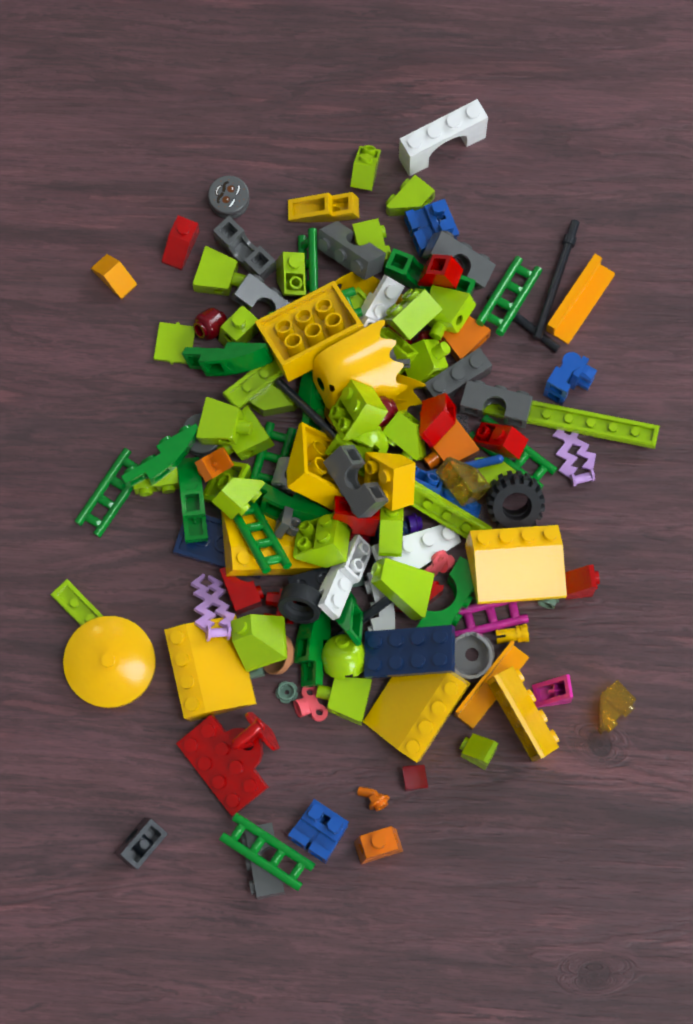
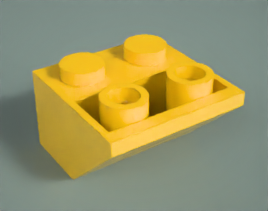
M366 452L364 483L378 482L389 500L384 507L391 511L413 505L416 463L401 454Z

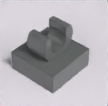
M285 506L276 519L274 533L277 538L282 539L285 533L290 536H296L299 529L297 527L301 520L292 517L294 509Z

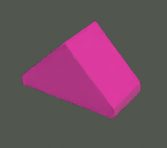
M569 674L532 685L533 694L536 698L535 706L537 708L571 703L573 699Z

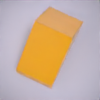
M108 254L91 268L120 299H123L137 286V283L122 263Z

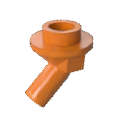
M359 787L357 791L358 796L370 799V810L380 811L388 805L387 801L390 799L388 795L365 787Z

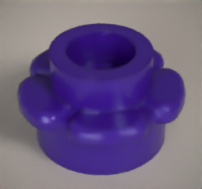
M416 513L405 516L408 534L422 530L423 522L420 516H417Z

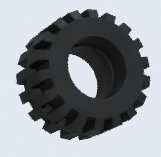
M511 470L507 471L505 476L502 473L499 474V479L497 481L493 479L491 481L492 487L487 488L486 503L492 521L496 522L500 529L502 527L536 526V519L541 520L543 517L541 512L545 511V498L537 480L531 478L528 473L523 475L519 470H516V474H512ZM523 493L528 496L526 504L520 509L509 510L502 505L505 498L510 494Z

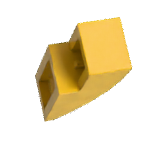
M353 192L338 195L323 193L288 200V221L335 222L359 219V198Z

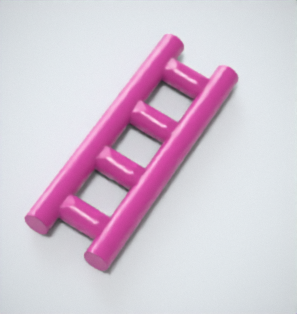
M517 602L470 604L467 609L463 607L460 612L464 616L467 628L455 631V638L466 632L483 634L497 629L500 630L528 623V615H520ZM508 605L511 618L498 621L495 607ZM486 610L489 623L476 626L472 613Z

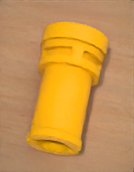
M527 624L517 625L515 628L495 630L496 636L506 635V637L496 638L497 644L511 642L512 640L514 642L518 641V643L529 642Z

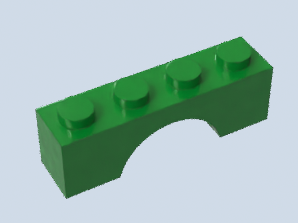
M393 248L386 263L384 274L400 284L413 289H425L430 294L431 287L419 286L417 284L424 266L413 255ZM461 275L457 288L453 290L470 293L472 296L476 280Z
M460 556L448 576L447 584L453 592L454 602L448 608L441 611L427 610L425 618L420 620L417 627L443 625L457 627L462 618L461 610L463 607L467 609L474 598L471 596L474 586L468 560Z

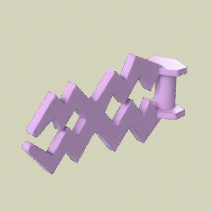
M557 430L552 437L563 441L564 444L556 453V456L565 460V463L558 471L571 480L572 487L584 482L595 481L593 468L596 454L587 452L589 444L577 438L578 433L572 432L568 435L563 430ZM572 445L580 447L576 455L587 459L582 468L589 470V472L574 475L578 468L572 465L578 457L568 453Z
M202 574L191 582V586L198 589L193 592V595L203 600L202 603L194 608L195 612L202 615V617L195 621V625L205 632L207 642L215 637H226V640H229L231 637V621L234 619L235 614L227 611L230 605L219 600L226 593V590L221 588L223 582L209 575L208 580L212 584L206 587L201 584L205 579V574ZM209 589L214 591L212 595L207 593ZM212 605L219 607L214 613L208 610ZM216 614L223 617L224 619L218 625L224 628H211L215 622L210 620L215 618Z

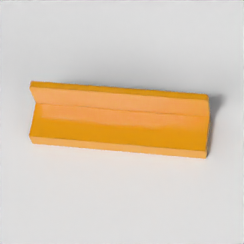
M597 254L593 255L547 324L546 331L566 344L571 342L615 276L613 271L601 265L602 257Z
M513 640L455 711L454 716L472 730L497 700L486 681L512 666L515 670H521L529 660L525 653L514 646L515 642Z

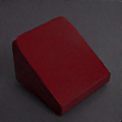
M425 765L402 767L405 792L428 788Z

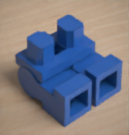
M445 199L425 205L424 208L415 211L414 209L405 211L404 222L410 236L413 237L412 241L419 257H422L434 233L448 231L457 240L459 231Z
M575 352L566 353L563 356L560 368L556 366L547 380L543 396L563 406L570 388L574 390L578 385L588 391L594 381L597 370L587 365L589 358L583 356L581 359Z
M314 799L288 834V839L304 850L311 844L308 848V853L326 864L346 832L349 822Z

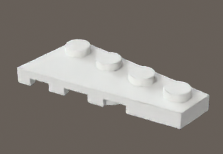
M438 525L403 536L402 557L378 556L379 544L373 545L371 551L375 561L389 558L421 569L431 562L433 554L441 550L446 552L461 543V539L451 529L444 525Z

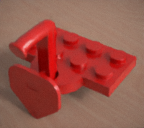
M253 712L245 714L247 721L250 723L248 728H232L227 732L216 717L211 714L176 743L232 817L269 788L256 771V767L260 764L263 756L262 743L264 742L273 751L280 748L272 729Z

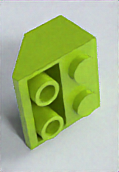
M409 289L403 294V300L398 305L393 304L385 312L387 314L383 318L385 322L406 340H411L443 310L425 289Z
M351 379L342 390L336 404L332 406L328 417L342 440L347 442L364 433L377 430L388 410L373 387Z
M407 410L398 411L383 430L388 443L394 447L397 445L402 448V454L412 461L423 460L427 456L425 441L419 436L420 421Z
M333 513L310 521H304L298 525L299 531L296 534L293 551L295 559L324 568L347 561L351 529L346 523L333 519Z

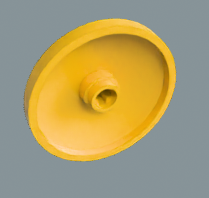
M103 616L86 622L73 633L65 648L63 667L71 689L85 702L101 708H118L137 700L147 690L155 673L156 656L151 640L137 624L122 617Z

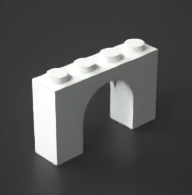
M478 99L399 139V160L409 176L427 168L432 152L453 138L460 136L466 147L486 138L488 116Z

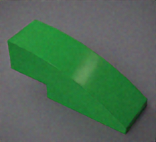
M350 591L340 618L335 620L356 646H359L362 639L363 611L357 605V600Z

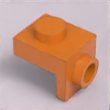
M224 447L195 462L197 471L205 482L234 466Z

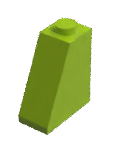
M389 558L377 560L371 569V583L410 619L416 621L425 618L435 574Z

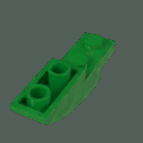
M227 342L224 349L185 347L182 352L189 368L202 369L206 376L239 374L263 367L274 360L266 343Z
M313 370L303 374L298 395L325 419V403L314 384ZM318 378V384L320 388L324 391L323 382L320 378ZM303 412L302 422L317 430H321Z
M195 423L192 426L190 424L186 425L178 431V434L172 437H164L156 446L159 455H151L138 467L131 466L126 469L124 475L121 476L126 488L129 489L145 479H148L152 486L172 472L194 445L197 439V424Z
M199 457L184 458L177 466L186 543L208 541L202 477L199 475L195 462L200 460Z
M253 476V477L251 478V479H255V480H260V479L256 478L255 476ZM267 483L260 489L262 495L256 500L261 505L260 509L263 514L274 520L278 518L285 506L294 509L292 517L300 519V523L332 513L298 493L290 497Z
M321 610L318 620L309 624L300 623L294 663L301 664V687L310 688L323 685V642L329 640L331 634V618L323 610Z

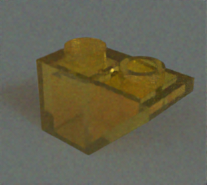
M452 457L446 458L436 470V473L461 506L480 500L491 487L477 468Z
M618 680L599 697L598 732L600 734L605 730L608 733L611 732L619 724L616 720L620 716L627 717L635 709L633 705L637 699Z

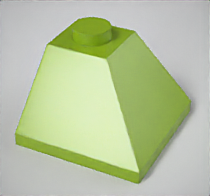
M249 614L231 621L232 642L247 672L287 659L285 618L283 616Z

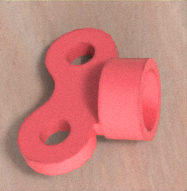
M445 550L438 551L431 557V565L424 570L434 573V577L438 572L450 573L455 565V559L452 555H448Z
M316 686L310 688L303 687L301 690L302 698L294 700L293 705L299 718L311 714L313 720L321 722L328 716V710L318 702ZM307 691H312L313 695H308ZM316 711H321L322 715H317Z

